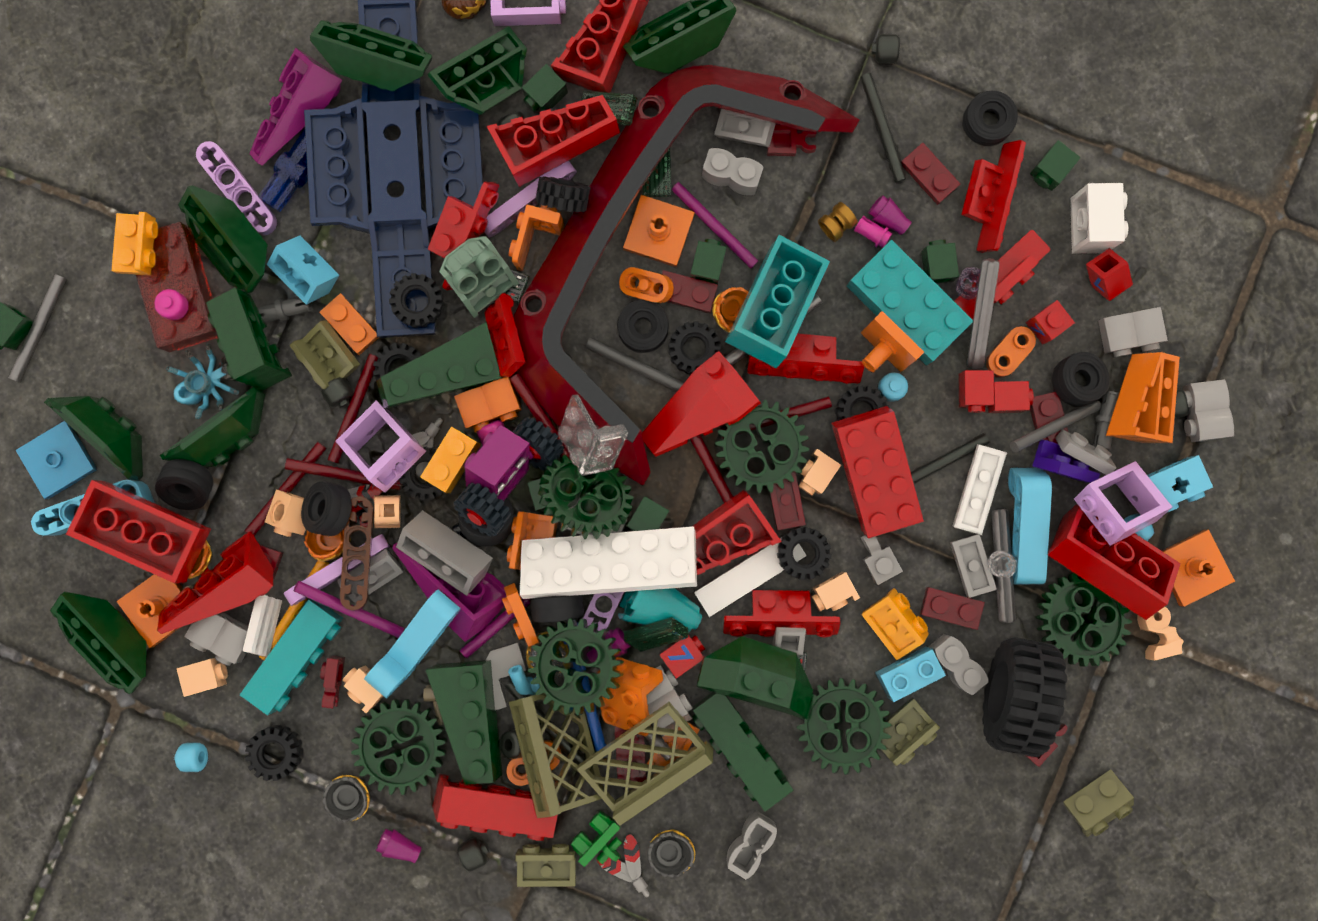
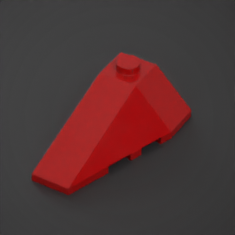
M718 351L690 375L641 433L643 442L653 455L657 457L687 444L688 439L702 433L706 436L713 433V429L726 423L731 425L740 421L760 405L761 402L734 367Z
M250 531L228 546L220 554L223 559L212 570L207 567L200 574L201 577L192 589L189 587L184 588L159 612L157 631L160 634L250 603L258 596H263L270 591L273 586V567Z

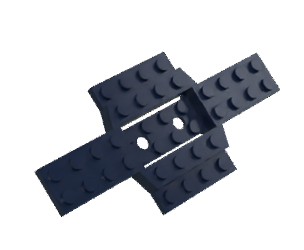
M358 0L359 24L414 41L419 45L416 0ZM421 77L394 91L380 89L377 86L362 82V98L333 109L304 110L310 223L312 226L342 225L345 228L370 234L378 338L436 335L435 322L427 324L426 327L418 326V328L402 323L391 310L392 307L389 304V299H391L390 291L394 289L396 281L402 280L401 277L404 275L411 276V273H416L417 275L424 274L428 278L433 279L431 251L428 250L430 231L436 229L448 196H454L474 207L483 184L479 114L457 103H446L422 96ZM416 112H421L427 214L422 210ZM397 126L401 130L400 137L394 141L386 139L384 132L387 127ZM399 182L404 186V192L400 197L395 198L388 194V186L391 183ZM413 290L406 297V305L411 311L418 312L427 306L428 297L421 290Z

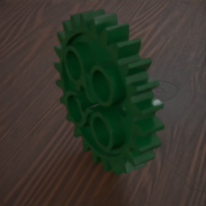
M764 400L762 407L758 408L757 406L740 421L731 425L728 423L724 424L728 428L727 431L718 430V434L724 437V440L717 441L715 444L723 448V451L717 453L716 457L725 458L726 460L720 465V468H730L726 477L731 478L734 475L738 477L735 483L736 486L740 485L743 481L746 482V491H749L752 485H756L758 494L761 493L763 486H767L768 491L772 493L773 484H777L780 489H784V479L793 483L794 479L791 473H802L797 464L807 463V460L801 456V453L809 452L808 447L802 446V442L808 440L809 437L805 435L800 436L799 433L805 428V425L796 426L794 424L799 416L795 415L789 418L787 416L789 407L785 408L782 412L778 411L779 402H776L772 408H768V402ZM764 421H773L777 426L776 433L773 435L764 434L761 431V424ZM750 424L755 425L761 441L770 444L767 447V453L773 461L774 470L769 468L763 452L755 451L754 448L757 447L758 443L749 427ZM739 433L748 434L751 438V444L746 448L738 447L734 441L736 435ZM777 446H785L789 450L790 455L786 461H779L774 457L773 452ZM757 458L763 462L764 469L761 473L753 474L748 470L747 463L751 459Z
M573 453L570 460L566 455H563L560 462L556 459L553 460L552 466H547L544 475H542L539 483L541 486L538 490V495L542 496L539 504L546 506L544 515H554L551 521L552 524L559 521L562 523V532L569 527L572 529L571 535L573 537L578 531L582 532L584 539H587L589 533H592L595 539L599 538L601 532L608 537L612 530L617 532L621 524H625L632 509L630 504L633 496L628 495L631 486L624 485L627 479L626 476L618 477L619 468L609 469L610 462L606 461L604 464H601L599 456H596L594 460H590L588 453H585L583 459H580L577 453Z
M1075 573L1068 574V579L1066 577L1057 578L1058 584H1049L1048 586L1052 593L1045 592L1041 594L1047 602L1037 604V607L1044 610L1043 614L1036 616V619L1042 620L1044 623L1037 630L1046 631V635L1041 641H1051L1052 645L1056 646L1063 654V659L1068 657V664L1075 665L1079 662L1080 667L1088 666L1089 662L1092 666L1100 665V660L1102 662L1110 661L1109 654L1119 655L1120 653L1116 645L1126 646L1127 643L1121 637L1122 635L1131 634L1130 631L1124 628V624L1132 623V620L1124 618V614L1131 610L1122 608L1121 603L1080 576L1078 577ZM1076 592L1082 596L1083 602L1081 606H1078L1074 600ZM1094 597L1097 599L1095 605H1093ZM1101 608H1103L1107 614L1105 622H1103L1099 617V611ZM1063 616L1069 623L1066 631L1060 625V620ZM1087 632L1093 637V643L1090 647L1085 642ZM1075 633L1074 641H1071V636Z
M572 618L568 619V625L564 621L557 622V629L553 626L547 627L549 636H538L542 645L532 646L538 654L537 656L529 657V660L536 664L535 667L528 669V672L536 673L537 677L530 683L540 685V688L535 693L536 695H547L544 699V704L554 701V711H558L564 706L565 715L571 714L573 708L576 715H582L584 707L588 713L594 712V703L599 708L605 706L602 697L612 699L614 696L609 689L620 687L614 681V678L623 676L622 672L616 670V666L623 664L624 661L615 659V655L619 654L621 649H612L611 645L616 639H605L608 632L607 629L597 632V622H592L588 628L587 619H580L578 626L576 620ZM563 641L569 646V653L566 657H563L559 651L560 644ZM591 646L598 652L595 662H591L587 657V651ZM551 661L576 662L580 666L599 668L600 673L588 670L576 671L572 667L552 665ZM557 671H561L564 675V683L561 687L554 680ZM585 676H588L593 682L590 692L585 691L582 686V680Z
M840 678L837 687L831 680H828L827 690L818 685L819 695L812 694V702L807 719H803L805 720L804 724L796 726L797 729L805 731V735L801 736L799 741H808V745L803 751L806 753L814 752L811 759L812 762H816L821 758L822 769H826L829 764H832V773L835 774L840 766L843 767L845 775H849L850 766H853L855 771L860 773L861 763L871 768V757L881 760L877 750L888 749L882 743L883 739L892 738L891 735L884 732L885 728L893 726L892 723L884 722V718L890 715V711L880 710L885 701L879 700L875 702L874 699L878 692L874 690L866 694L867 684L864 683L857 689V683L854 679L851 680L849 686H846L845 680ZM842 700L846 701L845 720L851 723V729L846 730L847 753L843 752V730H839L837 727L838 724L843 722ZM856 703H862L866 709L865 715L861 719H855L851 715V708ZM827 704H833L836 708V715L832 720H826L822 715V709ZM862 732L867 737V744L863 749H857L853 745L852 740L856 733ZM829 733L835 734L838 740V744L833 750H828L823 742L825 736Z
M393 699L390 708L384 701L380 703L381 712L375 707L371 708L369 711L372 718L366 715L363 716L361 720L365 726L355 727V731L361 736L354 737L351 740L354 744L359 745V748L351 751V754L360 756V759L354 763V766L363 765L364 769L359 776L362 777L369 774L371 777L368 785L373 784L375 781L379 782V792L385 786H389V795H392L397 787H399L401 795L407 792L408 786L413 792H416L418 790V781L423 786H426L429 783L426 775L434 778L437 772L433 767L441 768L444 764L438 759V757L447 754L446 750L439 748L440 745L447 742L446 738H439L438 736L444 730V727L435 728L434 724L439 718H428L430 708L423 712L419 711L420 702H417L411 708L409 699H405L402 706L399 705L397 699ZM407 720L413 724V734L409 735L403 732L401 728L402 721ZM376 731L383 732L386 735V745H379L375 741L374 735ZM419 735L423 736L422 741L409 744L402 751L397 749L381 757L375 756L377 752L389 749L397 742L402 744ZM413 748H420L424 752V761L419 762L413 759L411 753ZM386 759H393L396 762V772H390L386 769Z

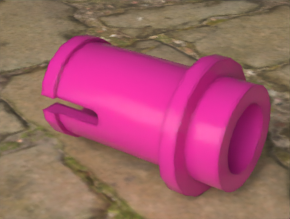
M864 215L854 229L855 232L874 242L876 248L878 246L883 248L892 236V233L888 231V227L884 229Z

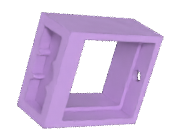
M491 0V17L494 26L561 24V14H566V0H552V7L505 8V0Z
M377 400L336 440V443L368 481L383 492H386L426 452L388 409H384L383 405ZM387 423L400 438L370 467L358 451Z
M1136 461L1089 483L1074 498L1110 546L1157 522L1172 508L1171 504ZM1116 484L1140 513V516L1126 523L1101 490Z

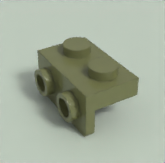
M327 320L320 321L303 339L295 340L290 344L297 359L305 365L311 373L313 380L324 390L329 387V381L338 377L348 378L360 366V363Z
M911 698L884 721L892 723L893 726L885 728L884 732L891 735L892 738L883 739L882 743L888 749L882 751L895 766L900 763L904 765L915 756L914 751L920 745L926 746L937 737L936 731L940 727L928 716L916 700Z
M1109 770L1066 799L1063 803L1081 826L1084 835L1088 837L1091 834H1094V836L1102 834L1108 829V823L1116 817L1121 820L1133 811L1131 807L1134 806V797L1114 772Z
M526 844L522 846V849L517 850L515 854V861H517V887L576 886V852L573 848H569L568 844H554L552 848H540L538 844Z

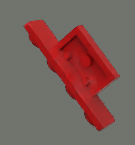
M1022 140L1003 144L998 166L984 159L975 160L961 215L983 224L977 245V251L981 253L998 251L1003 241V232L1010 213V205L1017 185L1020 165L1024 158L1026 142Z
M484 182L474 207L454 196H448L428 250L445 258V256L466 240L477 238L483 234L488 225L487 216L489 211L498 200L499 194L497 191L499 184ZM444 280L442 288L453 290L448 282Z
M1030 230L998 260L1000 265L994 303L998 301L1002 305L1014 294L1011 288L1018 282L1021 285L1026 283L1035 274L1032 269L1050 251V247L1034 230ZM979 278L954 300L972 320Z
M797 333L787 357L777 368L749 355L747 373L759 376L768 375L858 384L862 379L864 365L861 361L836 359V337Z
M752 590V616H724L723 633L735 637H741L746 634H759L763 637L774 636L776 627L805 628V635L830 637L838 634L841 622L840 617L811 616L810 591Z

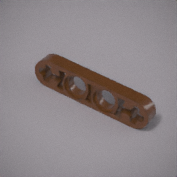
M362 496L351 499V514L344 528L340 602L346 609L351 611H358L364 608L367 604L369 593L374 509L371 502ZM362 502L364 508H368V512L362 514L361 522H368V527L360 525L350 527L351 521L357 523V514L352 512V508H356L358 503ZM355 531H362L366 535V542L361 547H354L350 543V536ZM353 560H360L364 564V572L356 577L351 576L348 572L349 563ZM347 579L354 582L364 580V586L357 585V594L362 595V600H358L356 606H351V601L346 600V595L352 594L353 587L352 584L346 585Z

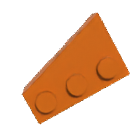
M1163 352L1132 354L1106 436L1140 443H1173L1180 357Z

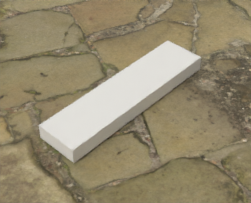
M779 543L763 548L694 592L709 617L784 571L779 564V558H777ZM797 544L793 550V557L796 562L806 557L800 544Z

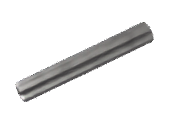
M991 258L982 261L967 358V366L973 369L983 368L1000 265L999 261Z
M1006 509L993 510L991 513L998 618L1001 623H1013L1016 621L1009 512Z

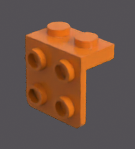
M526 205L525 212L519 213L516 228L520 229L517 240H512L509 249V256L512 257V263L517 270H524L535 229L559 236L562 233L565 224L561 213L557 212V208L543 205L539 208Z
M616 657V660L624 661L623 664L616 666V670L622 672L623 676L614 678V681L620 687L609 689L614 697L612 699L602 697L605 706L600 707L605 723L629 730L649 716L646 695L663 681L662 670ZM639 732L638 734L648 736L650 733Z

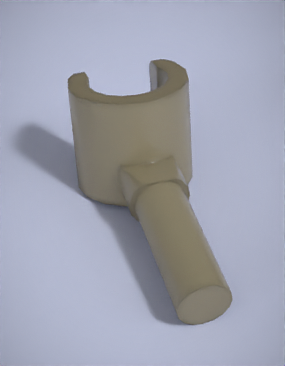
M426 685L423 691L424 702H433L436 717L439 718L438 724L443 725L444 723L431 685Z

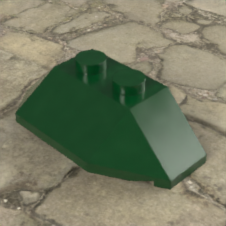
M690 0L641 26L633 34L630 41L624 44V50L636 66L669 74L717 48L736 13V7L730 0Z
M321 20L310 35L312 44L337 74L377 86L380 89L394 91L422 77L432 61V55L425 52L414 41L361 24L331 23Z
M508 26L433 69L427 75L446 99L482 115L522 89L527 48Z
M193 185L188 186L178 206L181 212L185 213L186 223L194 241L229 285L242 289L247 293L253 292L264 276L268 244L232 200Z
M252 387L159 456L162 460L185 459L207 467L218 468L230 460L229 455L237 449L241 451L253 443L252 438L259 434L265 393L261 389Z
M91 396L46 399L44 403L58 414L128 480L139 481L143 477L142 436L135 431L137 426L125 416L120 417L114 412L116 407L104 397L99 399Z
M70 592L60 594L50 611L57 618L59 627L67 641L108 684L118 689H123L128 694L133 693L146 676V640L108 600Z
M743 636L703 658L696 687L803 719H807L813 693L797 653Z

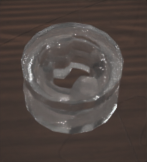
M996 551L989 557L987 565L989 571L994 576L1008 578L1016 572L1017 561L1010 553ZM999 558L1003 560L1008 559V562L1005 564L1007 567L1006 571L1001 569L997 571L996 568L999 566L997 560Z

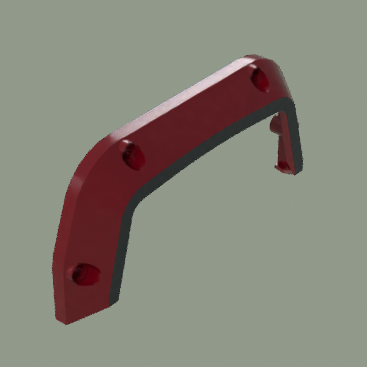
M715 65L684 68L660 80L639 102L633 113L631 125L625 126L590 184L587 210L585 212L574 211L527 291L522 296L513 318L526 362L517 370V373L520 374L536 400L567 438L580 449L593 457L599 456L600 461L603 463L606 461L610 462V467L613 469L619 468L618 472L644 486L651 473L641 434L642 431L564 352L561 345L562 334L591 274L626 212L660 160L698 110L703 107L714 106L798 130L818 133L829 131L849 132L852 134L860 119L804 88L799 81ZM794 93L797 95L798 100L788 99L784 95ZM647 108H655L658 114L654 117H648L643 112ZM533 299H538L542 302V307L537 312L527 310L528 303ZM587 429L594 430L597 434L596 441L589 445L581 441V435Z

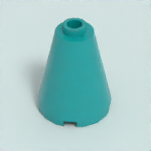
M675 588L624 592L620 607L625 608L624 614L618 613L619 619L648 626L654 624L661 625L658 621L664 624V621L675 619L683 626L673 629L686 627L687 629L679 631L689 633L692 629L696 630L702 619V614L699 613V606ZM671 623V624H668V625H665V626H661V627H658V628L666 627V626H669V625H672V624H675V623Z

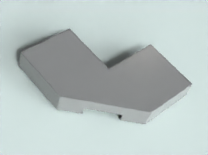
M519 642L492 650L486 660H491L495 710L508 706L500 678L510 676L508 673L509 669L516 665H521L523 671L527 670Z

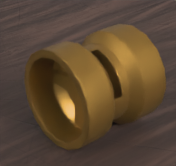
M842 202L836 204L829 215H823L818 220L822 231L833 242H837L843 236V232L846 229H852L858 223L853 212Z

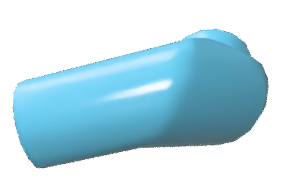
M521 665L511 667L508 673L516 691L520 695H536L535 693L540 688V685L530 683L535 678L526 677Z

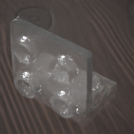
M577 394L571 396L561 425L558 428V435L561 442L566 445L572 463L577 466L581 475L585 476L613 469L627 438L628 431L624 424L604 426L597 429Z

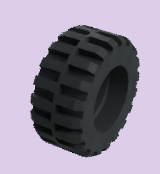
M1011 637L1001 642L1000 647L995 652V657L992 659L990 671H988V683L984 691L985 697L982 709L983 733L987 743L996 750L1038 757L1050 749V745L1054 743L1056 732L1059 731L1061 725L1060 720L1064 713L1065 707L1063 706L1067 692L1065 690L1067 683V674H1065L1066 663L1063 660V654L1052 644Z

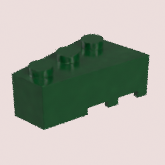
M235 287L206 302L209 310L208 319L216 329L218 335L217 344L225 354L228 362L226 365L227 371L234 380L265 390L292 376L289 368L282 369L275 355L280 352L276 343L270 345L263 332V329L267 326L250 294Z

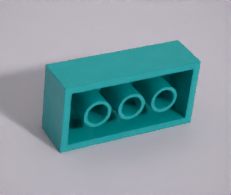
M778 235L763 260L725 342L777 368L787 357L830 261Z
M893 240L885 245L847 284V287L876 316L883 311L924 351L919 359L926 366L932 363L973 322Z

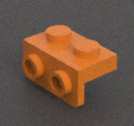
M518 511V515L514 517L511 531L514 534L513 545L509 546L507 552V562H510L509 569L521 570L522 540L556 537L558 522L555 524L551 523L553 516Z

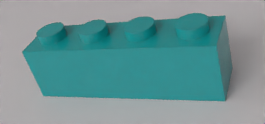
M308 599L240 693V696L267 716L276 711L281 712L291 699L288 697V694L293 687L297 689L306 679L308 674L305 671L311 663L315 665L325 651L322 647L328 639L332 641L340 632L342 627L339 623L343 617L328 606Z

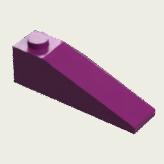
M297 48L293 51L279 78V82L283 83L277 97L272 96L269 103L271 106V116L269 120L266 119L261 123L249 153L260 165L265 164L305 127L304 110L324 109L340 91L342 79Z
M397 543L393 545L392 549L428 599L439 589L461 608L448 626L464 642L485 629L504 607L502 598L507 597L504 590L505 586L492 574L487 572L486 576L466 596L396 548Z

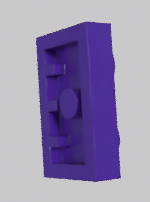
M1040 440L1032 467L1087 483L1099 479L1100 473L1090 471L1089 465L1063 452L1059 444L1048 440Z

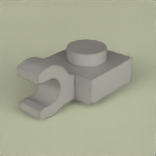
M866 535L860 537L869 553V556L862 560L876 585L903 572L890 546L881 549L876 536L872 538H867Z

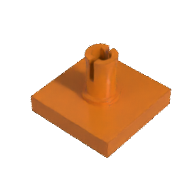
M641 195L623 250L677 268L695 212Z
M883 311L861 332L874 346L872 351L862 360V364L871 372H875L886 360L902 372L924 353Z
M1203 530L1162 550V552L1181 563L1172 589L1179 606L1185 607L1235 582L1209 530Z
M155 574L117 601L138 633L146 640L149 648L155 647L179 629L177 628L163 634L157 631L159 612L183 590L179 583H172Z

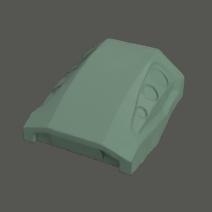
M486 236L466 240L445 256L439 271L474 318L479 315L478 312L497 299L499 295L506 292L513 285L515 287L519 284L509 266Z

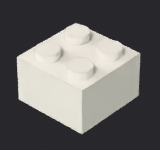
M1090 183L1070 198L1072 254L1103 253L1107 249H1113L1125 241L1128 235V223L1124 221L1127 194L1123 192V183Z

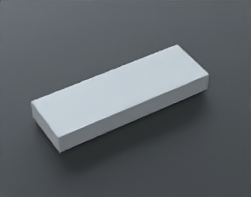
M977 444L952 525L953 527L982 535L1007 452Z

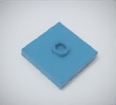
M65 421L16 450L44 499H50L98 470L75 430Z

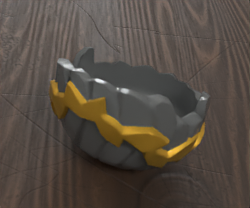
M339 776L333 779L324 790L323 805H325V809L330 813V816L338 821L358 820L367 812L369 807V791L364 781L356 776Z
M667 830L657 834L650 841L647 857L651 868L657 873H661L664 877H674V875L679 877L682 872L684 873L692 867L695 860V849L692 841L685 834L678 830Z

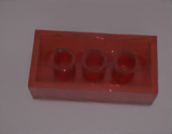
M177 222L158 228V235L154 239L153 244L156 262L154 267H151V275H136L156 346L170 353L218 338V335L208 319L209 310L206 302L213 298L197 244L188 226L182 222ZM172 289L183 294L189 306L185 316L178 320H170L158 314L154 305L158 293L163 290Z

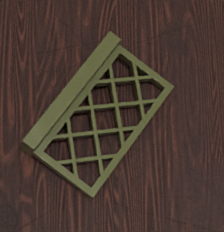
M546 694L532 695L509 702L537 818L552 817L561 814V812L602 799L596 791L595 794L590 796L580 791L585 780L581 774L575 786L564 780L570 767L578 772V765L573 762L578 749L586 754V758L595 753L585 712L583 711L582 715L575 716L574 714L576 713L573 708L571 714L565 715L564 708L562 707L558 711L565 715L566 718L559 729L549 722L554 713V701L548 704L550 708L544 718L536 712L534 701H544L547 696ZM571 720L579 726L580 733L577 739L565 733ZM546 727L557 734L551 747L545 744L542 735ZM562 738L573 745L568 757L556 751ZM553 756L564 763L559 776L552 773L550 769ZM593 764L588 768L593 775L601 776L598 764ZM561 785L572 792L567 803L559 805L557 792Z
M668 702L577 766V770L613 811L612 818L620 826L712 764L714 749L707 740L703 742L674 706ZM668 713L676 722L675 730L657 727L658 719ZM639 732L652 733V744L634 743L635 735ZM656 734L673 736L672 748L655 746ZM677 737L690 739L695 745L688 751L675 749ZM616 748L630 750L629 760L611 759L612 751ZM633 750L650 752L649 764L632 762ZM654 753L671 755V762L668 765H652ZM593 764L606 765V777L595 776L588 768ZM610 766L627 768L626 780L609 778ZM631 769L648 771L647 779L643 782L630 781ZM608 785L625 787L624 795L615 800L608 793Z

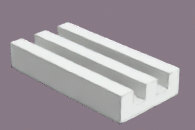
M267 595L258 596L255 599L243 652L264 657L269 655L282 600L268 597Z

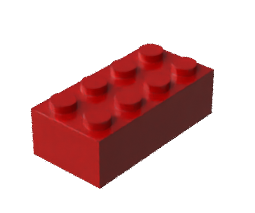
M885 406L832 422L859 524L866 537L872 538L924 522L894 411Z
M91 480L66 535L172 583L187 582L211 529L111 483Z
M1078 504L1063 516L1047 554L1145 620L1168 605L1181 564L1135 533L1110 546Z

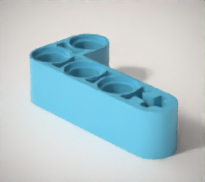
M1035 467L1010 468L1008 485L1010 493L1015 497L1012 539L1013 584H1044L1047 577L1052 496L1051 479L1044 470Z
M122 480L113 484L126 491H129L134 486L137 496L154 503L151 491L144 482ZM85 494L36 512L31 520L33 530L43 536L67 533L75 516L74 511L80 505ZM52 518L61 519V521H55L49 524V522L52 521Z
M439 589L436 590L425 602L389 652L375 664L364 680L381 695L388 698L411 675L461 608Z

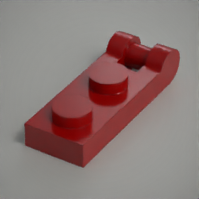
M502 293L495 300V304H491L484 313L500 376L511 377L526 362L511 310L514 306V301L511 296Z

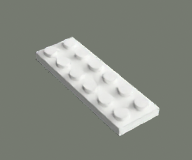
M694 527L610 533L608 537L600 534L598 539H595L593 535H588L587 539H584L581 535L522 540L520 596L523 599L697 586L696 531Z

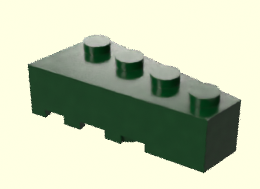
M487 322L381 376L376 382L384 409L484 385L501 379Z
M491 660L436 664L425 669L464 784L494 783L502 776Z
M712 692L692 707L695 713L692 719L701 731L704 729L708 731L712 737L708 741L718 755L723 752L729 761L726 763L728 769L735 778L740 776L746 785L743 789L753 802L757 800L765 812L794 791L787 777L726 695Z

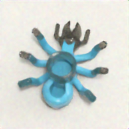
M206 344V353L210 359L207 374L202 363L189 350H186L185 354L198 370L187 373L170 366L166 369L168 372L185 378L174 389V398L177 402L188 406L196 405L203 398V404L196 411V419H200L202 412L208 409L209 395L211 393L217 400L218 409H224V400L216 391L215 386L232 394H239V390L220 382L221 378L231 379L236 382L227 371L226 365L228 362L225 356L221 358L218 369L213 371L216 357L212 353L211 344Z

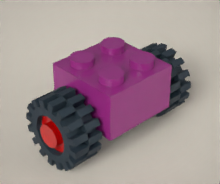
M527 417L518 424L513 432L500 425L494 433L490 432L485 437L481 449L476 454L472 453L464 464L466 488L454 501L455 510L459 511V516L464 517V521L467 524H472V528L475 530L478 528L480 533H486L487 536L494 537L511 518L510 509L508 506L503 505L505 503L504 500L529 471V464L532 463L534 468L539 467L540 470H545L547 466L551 467L553 460H557L564 452L562 441L557 439L558 435L556 433L552 434L550 432L551 428L548 426L545 428L542 422L539 421L537 423L534 418L529 419Z

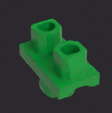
M599 811L589 822V825L599 833L592 841L584 832L580 831L570 844L579 855L578 862L583 867L600 850L603 852L597 857V860L601 864H604L608 858L615 862L621 858L616 849L623 842L618 837L611 843L608 842L621 827L614 819Z

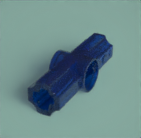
M305 129L290 151H286L279 156L274 165V174L258 196L263 202L279 212L282 211L295 190L302 188L308 181Z

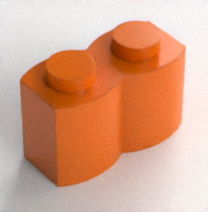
M510 377L492 381L454 396L466 429L473 428L474 432H477L496 419L500 418L501 422H506L518 417L516 412L521 411L522 408L514 386L509 380Z

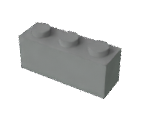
M423 510L402 529L396 548L466 596L486 576L493 559L483 550L477 548Z

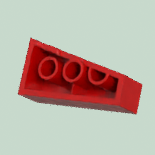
M599 0L600 3L592 14L589 13L584 19V25L575 37L572 36L565 45L566 49L559 58L556 57L551 64L554 72L564 81L609 96L627 54L623 46L626 42L630 41L636 32L649 0Z
M603 95L567 104L566 108L551 111V109L541 111L540 115L523 119V117L511 119L510 123L499 126L496 123L487 126L519 187L620 133L617 119Z
M742 490L691 526L696 531L697 575L718 565L722 566L730 563L731 560L743 555L755 553L763 547L782 542L745 490Z
M439 773L432 808L436 821L440 822L442 827L457 829L458 825L469 826L471 831L486 833L487 829L498 830L500 835L515 837L516 833L526 834L527 838L536 841H543L545 837L553 838L558 815L537 818L531 791L517 789L515 794H511L509 788L501 785H488L487 789L482 788L481 784L465 785L463 779L459 783L448 781L449 775Z

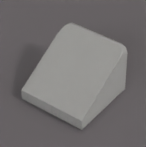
M776 627L772 645L795 652L797 655H803L806 629Z

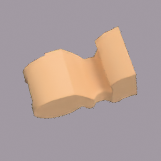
M401 495L374 496V528H400Z
M1166 607L1147 620L1139 615L1137 616L1141 630L1156 633L1160 638L1157 644L1148 645L1145 651V659L1155 661L1182 654V644L1184 641L1177 634L1176 627L1169 626L1171 613Z

